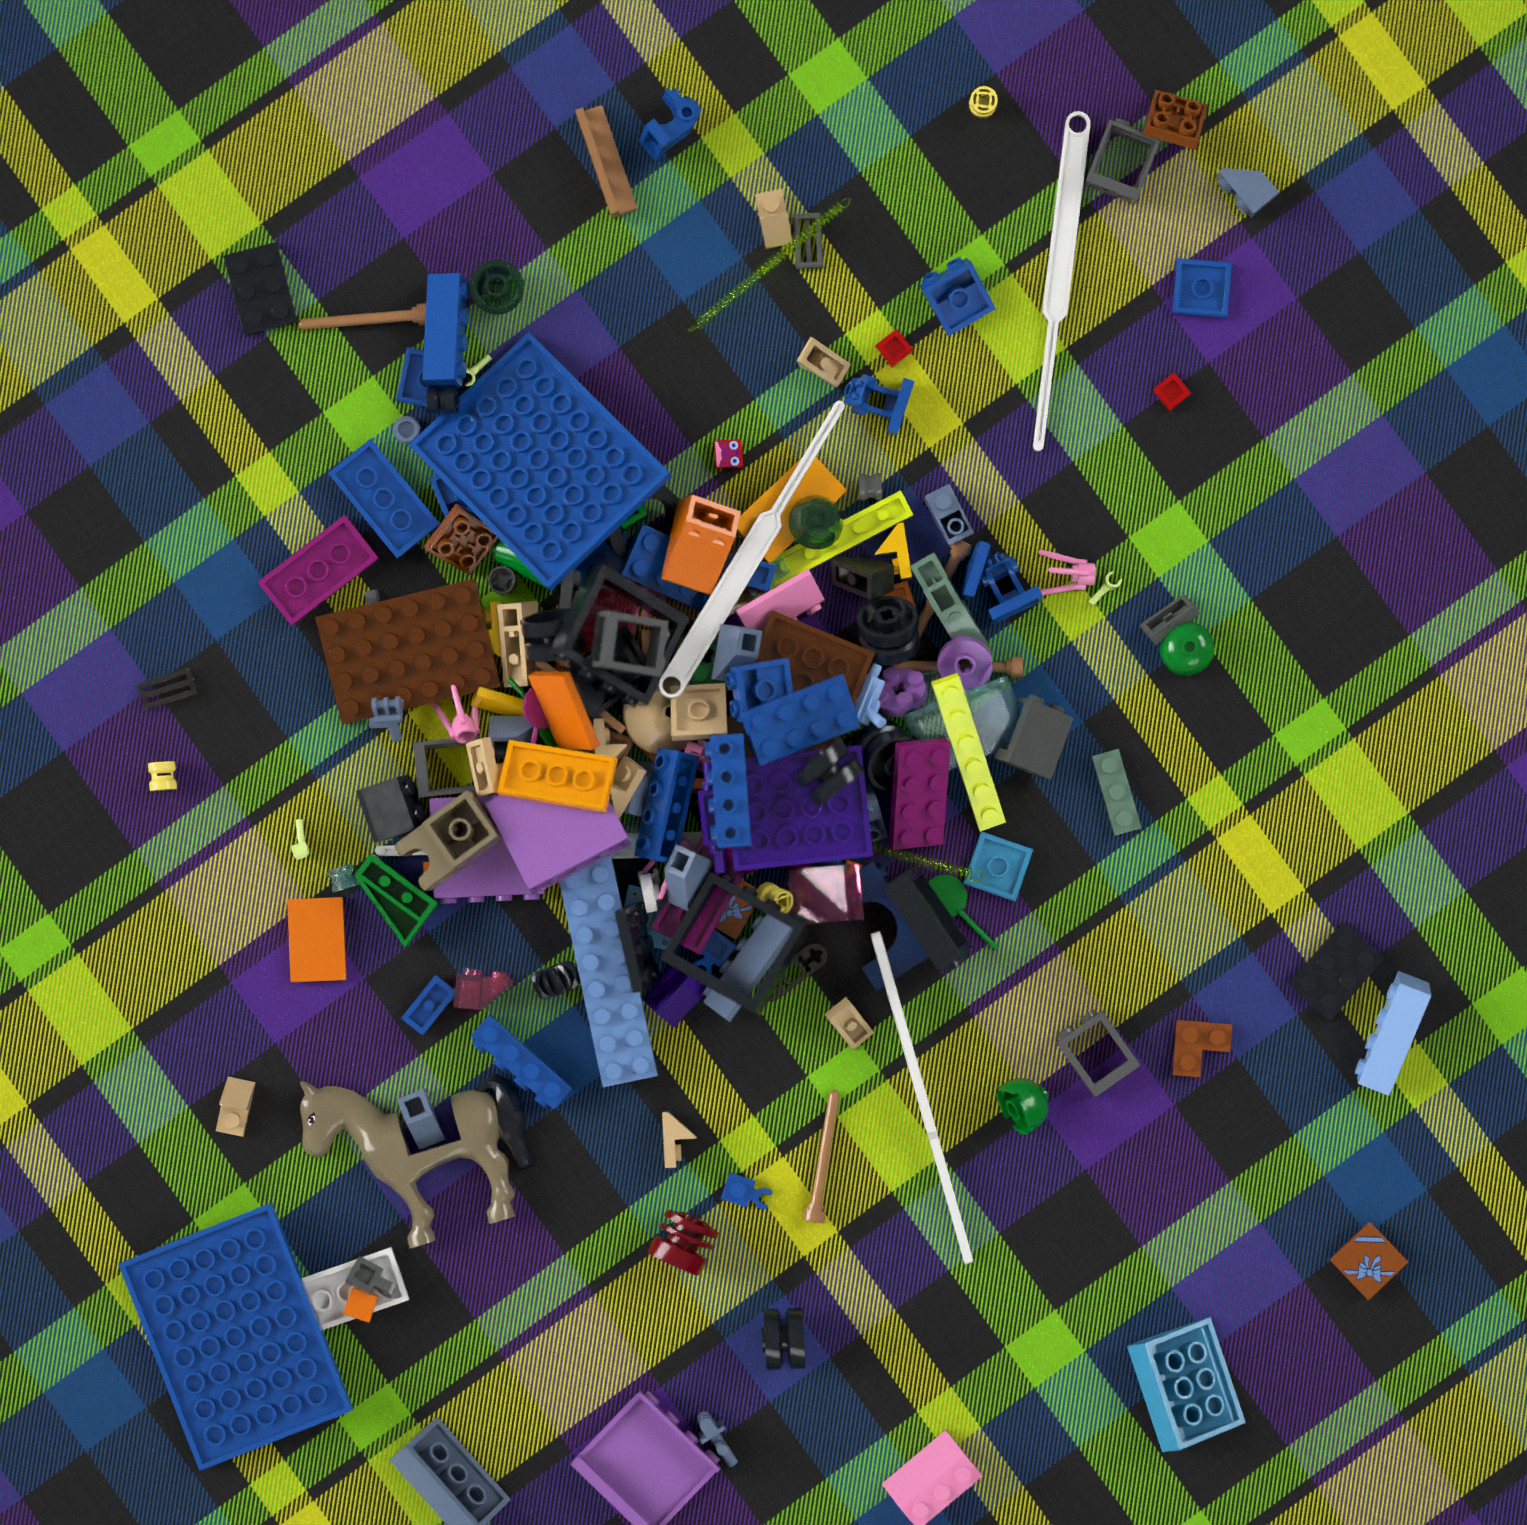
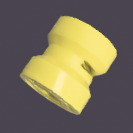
M987 86L976 88L972 92L969 102L971 112L979 118L991 116L997 106V94L992 88Z
M175 761L148 763V772L152 776V780L149 782L150 791L177 789V781L173 777V772L176 770ZM157 774H168L165 776H157Z
M765 882L758 887L756 891L758 899L766 902L767 899L776 902L782 906L780 911L785 914L791 910L793 896L789 891L779 888L771 882Z

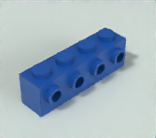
M460 273L428 274L422 380L429 387H462V379L466 377L467 369L463 359L464 351H467L468 348L465 325L469 323L466 299L470 297V285Z
M743 734L709 736L710 742H704L705 759L711 758L712 766L711 770H706L707 787L713 786L714 797L708 798L709 814H715L716 825L710 826L711 842H717V848L751 846Z
M658 748L634 856L668 863L675 845L680 846L699 756Z
M488 1015L471 1035L474 1039L472 1045L483 1054L488 1051L495 1057L493 1063L504 1073L510 1070L516 1076L513 1081L526 1091L530 1088L535 1092L537 1096L534 1099L546 1110L549 1106L555 1109L573 1089L567 1081L492 1015Z

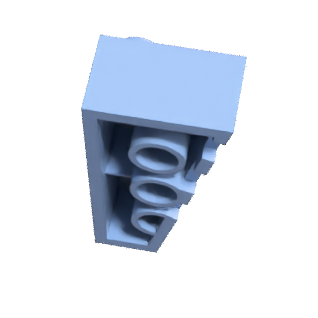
M1400 971L1397 972L1395 980L1387 992V1001L1384 1009L1381 1008L1377 1016L1375 1032L1369 1035L1365 1049H1367L1365 1058H1360L1356 1066L1355 1074L1358 1075V1084L1385 1095H1390L1431 998L1428 982Z

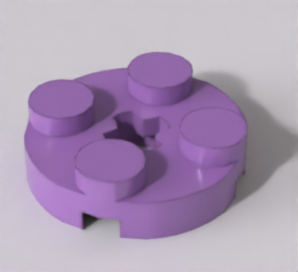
M956 635L941 648L937 659L938 671L941 678L958 673L964 691L975 687L979 688L991 676L993 669L992 652L979 639ZM965 658L969 659L972 666H966L964 669H961L960 662L958 661Z
M888 667L883 671L882 676L879 677V679L885 681L878 699L880 701L879 711L889 717L906 716V711H910L913 708L916 711L925 703L928 691L921 672L908 668L897 669L896 667ZM899 690H904V691H905V692H900L898 695H895V692H897V691H899Z

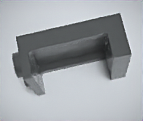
M1029 694L1028 698L1018 696L1016 702L1024 706L1007 750L997 748L994 758L1034 776L1051 780L1074 718L1064 714L1065 709L1051 703L1049 707L1044 705L1045 700L1031 694Z

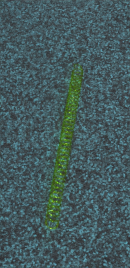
M836 202L838 208L832 205V208L834 209L835 213L831 209H828L830 215L826 212H824L826 218L820 215V218L823 221V223L819 219H816L818 225L812 222L815 229L808 225V228L811 231V233L807 229H804L806 235L800 232L803 239L796 235V238L799 241V243L795 239H792L794 245L788 242L791 250L786 245H784V248L787 251V253L783 249H780L782 255L776 252V255L778 256L779 260L774 255H772V258L775 261V263L768 258L770 265L764 262V265L766 266L767 270L762 265H760V268L763 271V273L756 268L758 275L752 272V275L754 276L755 280L750 275H748V278L751 281V283L744 278L746 285L740 282V285L742 286L743 290L738 285H736V288L739 291V293L732 288L734 295L728 292L731 300L726 295H724V298L727 301V303L720 298L722 305L716 302L719 310L714 305H712V308L715 311V313L708 308L710 315L704 312L707 320L702 315H700V318L702 319L703 323L696 318V321L699 324V326L697 327L699 329H702L700 323L706 326L704 320L710 323V320L708 319L707 315L711 319H714L711 312L716 316H718L716 310L722 313L719 305L723 309H726L723 302L727 306H730L728 300L734 303L731 295L738 300V297L735 294V292L739 296H742L740 290L746 293L743 285L748 290H750V287L747 284V282L751 286H754L752 280L758 283L755 275L760 280H762V277L759 274V272L763 276H766L764 270L770 273L767 265L772 270H774V267L771 264V262L775 266H778L776 260L782 263L779 255L784 260H786V257L783 254V252L787 256H790L788 250L794 253L791 245L796 250H798V247L795 244V242L799 246H802L800 240L806 243V240L804 239L803 235L808 240H810V237L807 234V232L812 236H814V234L811 229L818 233V230L816 229L815 225L820 230H822V227L819 224V222L824 226H826V224L823 219L830 223V220L828 219L827 215L832 220H834V217L831 214V212L834 215L838 216L835 208L840 213H842V210L840 209L839 205L844 209L846 207H843L838 202Z
M876 841L874 842V844H873V846H872V849H873V847H874V845H875V849H874V853H875V854L877 853L878 848H879V846H880V850H879V854H880V855L882 854L884 848H885L884 856H886V855L888 854V851H889V849H890V854H889V857H890V858L892 857L894 851H895V856H894L895 859L897 858V856H898V854H899V852H900V858H899L900 861L902 860V858H903V856H904V854H905V860H904V861L906 862L907 859H908V857H909V855H910V863H912V861H913V859H914V856H915V865L917 864V862H918V860H919V858H920V866H922V864H923V862H924V859H925V868L927 867V865H928V863H929V861H930V869L933 867L934 862H935V871L937 870L939 864H940V872L943 870L944 865H945V873H947V871H948V869H949V867H950V875H951V874L953 873V871H954L955 866H956L955 876H957V874H958V872H959V870H960V877H962V876H963V873H964V871H965V869H966L965 879H967V877H968L970 871H971V874H970V880H971V881L979 882V881H981L982 878H983L982 872L979 871V872L981 873V879L978 880V881L972 880V879H971V877H972V868H970V870H969V872H968V874H967V866L964 868V870H963V872H962V865H960V867H959V869H958V871H957V864H955L954 867H953V869H952V862L949 864V866H948V868H947V861H945L944 864H943V866H942V860H940L939 863H938V865H937V858H935L934 861H933V863H932V857H930L929 860H928V862H927V864H926V861H927V856H926V855L924 856L923 861H922V863H921L922 854L919 855V857H918V859H917V861H916L917 853H915V854L913 855V858H912V860H911V856H912V852H911V851L909 852V854H908V856H907V858H906L907 850H905V851L903 852V855H902V857H901L902 849H899V851H898V853H897V855H896V850H893V852H892V854H891V848H890V847L888 848V850H887V852H886V844L884 845L882 851H881V843H879V845H878V847H877V850H876Z

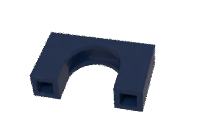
M870 861L817 895L816 898L831 921L862 902H877L883 904L891 911L896 922V934L893 942L885 951L893 979H896L927 959L928 955L883 890V887L887 885L884 879L889 877L880 863L875 866L873 861ZM877 956L860 966L876 991L885 986Z

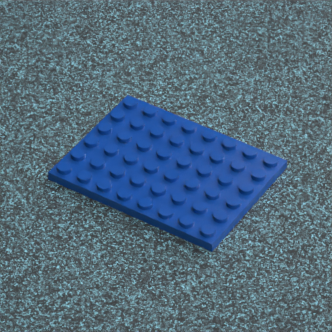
M530 332L520 339L460 396L458 414H448L444 411L409 444L414 452L550 591L672 477L670 472Z
M272 1202L118 1264L199 1471L354 1410Z

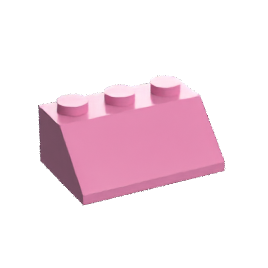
M807 569L736 610V615L743 627L761 630L763 634L772 610L797 620V617L805 612L810 616L821 610L822 606L820 604L825 599L811 572Z
M945 1430L886 1479L882 1485L914 1525H925L979 1480L982 1474Z

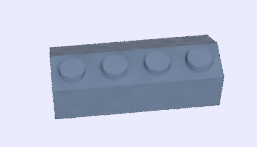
M759 915L751 926L755 930L749 939L744 936L735 948L739 952L733 962L727 959L718 971L722 974L719 980L748 996L775 961L792 932L790 927L769 915ZM708 987L702 993L706 997L703 1002L729 1022L741 1007Z
M438 1417L430 1422L390 1459V1462L446 1525H486L511 1500Z

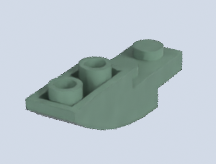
M934 552L911 565L910 567L922 586L924 594L951 639L956 635L974 637L990 648L936 553Z

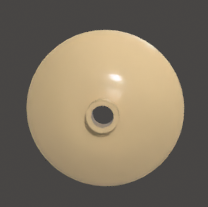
M675 677L665 679L663 682L664 691L670 694V686H680V681ZM659 684L648 706H636L634 708L629 704H623L622 708L623 723L630 739L642 750L656 755L658 748L681 751L686 748L689 741H693H672L671 717L669 718L665 714L667 707L671 709L670 698L662 695Z

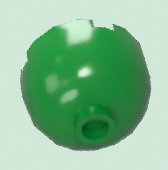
M1186 622L1176 626L1160 642L1159 654L1169 671L1179 676H1193L1201 673L1210 665L1214 657L1215 645L1212 635L1204 626L1196 622Z
M1015 1078L998 1087L1000 1089L996 1093L998 1105L1006 1120L1011 1116L1016 1123L1012 1126L1015 1131L1021 1135H1027L1044 1122L1048 1115L1047 1100L1049 1096L1042 1085L1038 1086L1027 1078Z

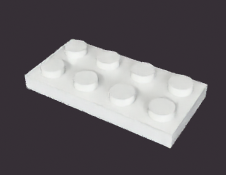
M392 1247L363 1257L383 1268L381 1277L397 1285L391 1299L383 1296L376 1289L372 1290V1294L378 1295L373 1312L410 1299ZM357 1259L302 1278L322 1330L356 1319L344 1315L343 1312L353 1287L345 1281Z

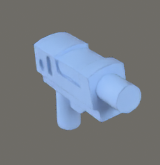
M872 663L856 698L854 708L859 722L868 726L869 721H871L878 728H883L886 725V719L878 713L880 708V701L878 699L885 681L878 678L882 666Z

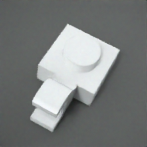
M654 868L652 875L651 873L643 874L642 871H639L638 878L642 887L646 912L658 911L656 900H659L658 894L660 892L658 869Z

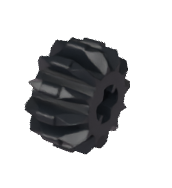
M564 961L537 971L531 977L534 983V990L541 999H548L578 987L581 983L579 972L572 961Z

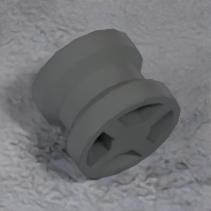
M865 473L859 474L860 501H866L867 498H874L876 501L882 500L881 473H875L873 476H867Z

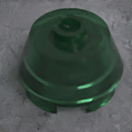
M491 260L483 263L474 271L469 289L471 298L479 309L489 314L500 315L508 313L517 307L523 298L525 286L520 271L514 265L503 260Z
M810 495L802 498L793 506L789 515V527L795 540L804 547L816 550L824 549L834 544L840 537L843 530V517L840 509L832 500L820 495Z

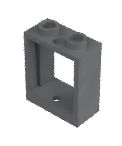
M1116 118L1115 121L1109 120L1084 185L1135 205L1161 140L1143 135L1144 128H1141V131L1130 127L1131 123ZM1111 133L1150 148L1135 188L1096 173Z
M597 611L590 656L592 667L648 677H661L665 667L664 652L665 644L669 639V621L612 611ZM618 621L651 627L646 667L613 662Z
M478 735L474 740L481 739V737ZM456 739L413 742L419 798L458 795L465 791L476 793L475 785L433 790L430 788L426 749L463 746L466 743H459Z
M1093 1009L1080 1018L1083 1023L1073 1029L1070 1025L1058 1034L1060 1039L1055 1043L1093 1097H1097L1141 1065L1103 1011L1100 1010L1096 1013ZM1100 1021L1127 1060L1093 1083L1067 1044Z

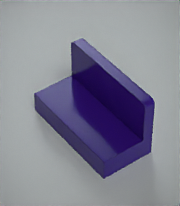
M671 967L642 1000L667 1023L675 1027L704 996L702 993L707 987Z

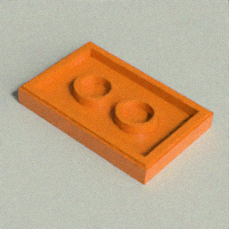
M534 671L528 675L558 748L594 750L600 746L570 672Z
M343 897L287 899L291 982L347 980Z

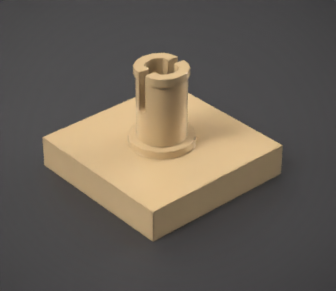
M726 683L687 685L679 697L670 698L672 741L710 739L709 736L728 735ZM681 685L670 686V694L677 693Z

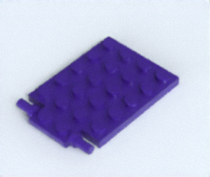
M861 745L848 746V754L838 762L841 766L849 759L856 758L863 766ZM822 749L794 752L761 766L756 764L754 757L745 758L751 846L732 847L734 871L873 856L864 771L833 797L817 807L809 797V794L820 782L816 780L810 786L802 788L793 776L805 767V763ZM703 762L705 782H702L703 791H698L703 846H709L710 854H713L715 873L726 872L724 853L727 852L726 847L717 848V842H711L710 826L716 825L715 814H709L708 798L714 797L713 786L707 787L706 770H711L712 766L711 762Z

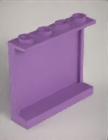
M498 793L493 794L490 797V801L485 803L532 895L632 844L610 801L607 813L501 796Z
M491 796L478 797L484 808L491 816L485 804L486 802L490 801ZM457 797L429 799L430 817ZM462 825L461 827L463 831L460 833V835L465 836L467 834L468 827ZM501 840L444 883L433 889L435 899L440 898V904L457 903V898L468 897V903L485 902L484 896H496V901H512V895H523V900L540 899V894H546V889L532 895L504 840Z
M641 1389L573 1459L570 1465L631 1524L666 1525L697 1491L720 1470L721 1466L718 1464L720 1459L709 1448L704 1451L697 1444L700 1439L688 1429L684 1432L677 1425L680 1420L670 1410L664 1412L657 1405L660 1401L649 1390L644 1393Z

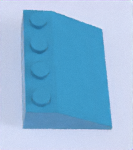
M1211 1317L1151 1336L1127 1346L1162 1452L1184 1449L1246 1423Z

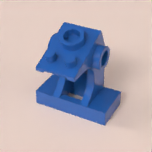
M667 88L664 96H662L664 102L671 109L674 119L668 124H658L655 119H652L645 125L639 142L655 161L662 158L667 150L692 132L702 110L694 99L688 96H680V91L676 88L673 91Z
M862 374L861 378H852L844 391V396L846 397L844 404L851 407L850 412L861 416H866L867 413L889 419L890 423L887 433L897 436L914 381L904 378L900 391L877 385V379ZM871 391L887 396L883 409L867 404Z
M999 551L987 556L980 578L984 587H990L998 603L997 606L988 610V615L993 625L1043 601V595L1038 586L1026 592L1024 591L1015 572L1019 571V567L1014 557H1009L1004 552L999 554ZM1009 576L1015 590L1001 595L995 582Z

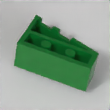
M370 853L354 875L383 915L385 921L397 935L404 948L409 946L440 904L439 901L374 853Z

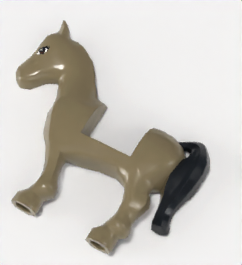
M494 1074L485 1079L474 1090L451 1095V1104L461 1140L413 1155L410 1153L398 1112L385 1114L353 1090L338 1086H325L319 1089L308 1082H300L305 1094L300 1105L303 1125L302 1146L304 1151L315 1158L323 1157L329 1152L334 1138L344 1129L358 1144L364 1161L374 1176L394 1189L408 1205L412 1215V1229L407 1237L409 1248L418 1247L436 1240L431 1228L435 1214L433 1209L420 1195L416 1182L423 1175L458 1158L474 1160L483 1168L489 1178L492 1196L491 1205L486 1211L488 1223H496L515 1216L511 1204L515 1197V1190L510 1185L508 1179L509 1160L505 1154L498 1150L497 1141L501 1138L505 1142L521 1170L535 1166L536 1159L526 1146L525 1114L517 1088L508 1079ZM493 1090L495 1098L490 1093H487V1091Z

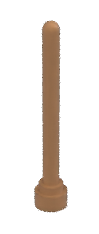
M426 303L417 304V307H412V310L306 318L299 320L298 326L302 330L404 321H413V323H418L419 326L425 325Z
M962 540L950 545V548H952L950 551L951 557L944 568L950 580L960 561H964L966 556L969 557L974 548ZM928 600L918 617L919 637H921L934 612Z
M1012 657V659H1006V662H992V673H1006V676H1012V679H1023V657ZM906 661L898 665H891V667H896L897 669L908 668L919 672H939L937 661ZM958 661L960 662L961 669H964L966 666H972L969 661Z
M837 1090L829 1092L811 1204H808L807 1209H804L802 1220L824 1223L826 1212H823L822 1200L840 1097Z

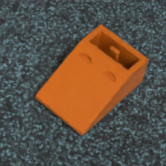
M689 495L677 501L661 579L710 596L713 593L736 537L741 511L695 495Z

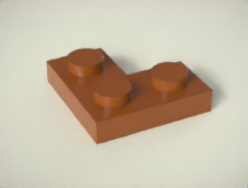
M1176 1020L1172 1075L1200 1077L1202 1050L1230 1052L1232 1025Z

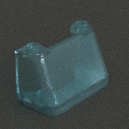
M1007 676L964 692L985 756L995 753L997 748H1008L1021 714ZM938 702L903 716L908 734L914 741L945 737L949 740ZM951 743L949 770L958 767Z

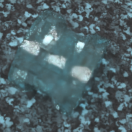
M353 864L326 872L328 878L333 883L331 887L332 893L359 885L352 873L354 870Z

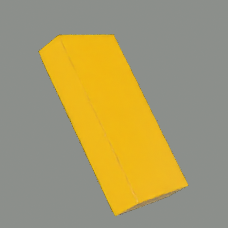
M479 687L471 700L470 706L504 716H525L523 712L524 699Z

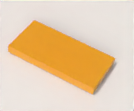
M817 457L813 460L780 515L782 528L763 558V561L766 563L774 561L847 491ZM801 459L740 515L737 533L744 540L760 513L772 509Z
M509 740L497 793L501 796L607 813L618 759L616 757Z

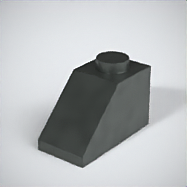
M835 557L832 559L831 584L872 600L894 591V565L877 558Z

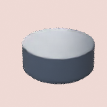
M402 416L393 425L395 438L403 444H410L421 433L418 421L411 416Z

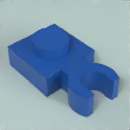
M715 929L702 952L704 958L697 960L693 965L697 967L699 965L705 966L706 972L712 975L713 965L716 964L721 968L735 950L737 944Z
M729 1172L721 1199L747 1207L749 1200L754 1201L758 1208L767 1209L768 1205L761 1203L759 1196L763 1193L772 1195V1191L768 1188L753 1189L755 1180Z

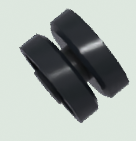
M882 596L868 601L860 608L857 615L859 645L875 652L872 659L873 663L885 666L898 665L910 660L918 652L920 646L917 609L910 601L902 597Z
M569 608L541 611L521 619L522 635L530 639L524 645L526 657L529 661L546 662L557 660L548 651ZM579 632L571 648L578 654L587 649L585 635Z
M888 719L883 728H878L873 723L868 724L857 734L852 743V746L861 745L863 767L865 768L864 776L876 788L884 791H892L895 742L914 741L898 723Z
M841 739L834 742L827 749L824 747L805 763V767L793 776L802 788L810 786L816 780L820 782L809 794V797L817 807L833 797L865 770L856 758L849 759L841 766L838 764L849 752L848 747Z
M802 1307L787 1309L786 1326H781L778 1309H763L764 1327L761 1328L763 1353H766V1371L781 1370L783 1366L782 1352H788V1364L791 1369H805Z

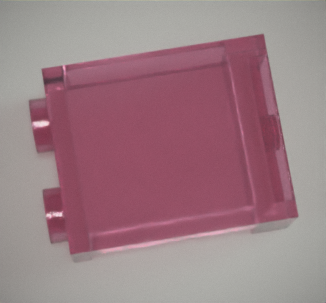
M859 864L789 870L788 884L790 893L793 896L791 912L804 918V924L863 919Z

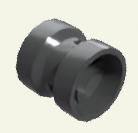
M496 567L489 574V586L496 594L502 596L509 595L516 588V576L508 567Z

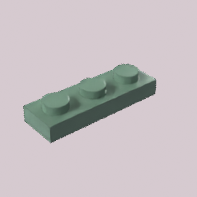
M1119 749L1092 756L1114 836L1141 829Z

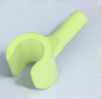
M488 354L470 369L466 368V373H470L472 378L465 383V386L473 385L475 375L492 360Z
M1114 571L1109 572L1105 576L1099 591L1088 601L1093 606L1109 590H1115L1121 584L1122 578L1115 585L1109 582V577Z
M303 819L296 820L299 843L291 846L293 855L297 860L309 855V848L304 837Z

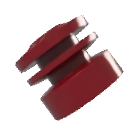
M666 1209L664 1216L674 1221V1224L672 1226L660 1222L659 1226L668 1232L669 1235L667 1238L654 1236L647 1253L676 1268L700 1276L707 1259L697 1251L699 1247L712 1250L713 1245L703 1240V1238L708 1236L717 1239L719 1232L714 1230L707 1222L683 1211L678 1212Z

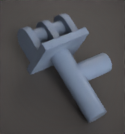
M396 696L395 699L389 700V697H384L383 700L372 698L374 717L369 718L370 729L388 728L391 740L399 742L402 739L398 723H402L404 700L400 696Z
M700 1412L697 1420L702 1430L698 1433L701 1443L704 1444L711 1439L717 1453L722 1456L728 1467H733L738 1463V1460L720 1434L726 1429L722 1419L720 1418L715 1422L708 1412Z

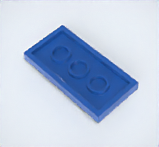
M369 439L328 472L397 559L440 525L372 439Z
M639 524L619 574L701 612L710 598L709 595L661 579L670 536L644 524Z
M843 674L739 712L756 764L759 766L861 727Z

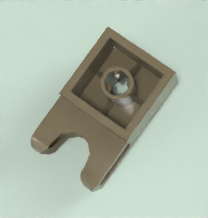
M465 791L396 843L395 850L400 856L405 857L411 856L420 850L428 854L430 859L429 868L419 878V885L423 891H432L503 840L495 822L476 794ZM462 825L468 827L467 834L465 836L460 835V833L463 831L461 827Z

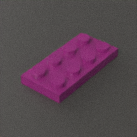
M343 515L259 580L258 584L289 624L293 626L379 558L346 515Z
M946 737L895 742L888 845L892 850L943 845L951 742Z
M701 837L694 853L714 862L709 846H703V837ZM726 847L727 852L724 853L726 872L724 874L735 880L733 885L739 887L747 870L734 871L732 847ZM713 864V866H712L710 872H712V873H714L715 875L719 876L720 873H715L714 864ZM717 886L682 946L701 956L734 895ZM667 899L651 929L672 939L688 911L669 903Z

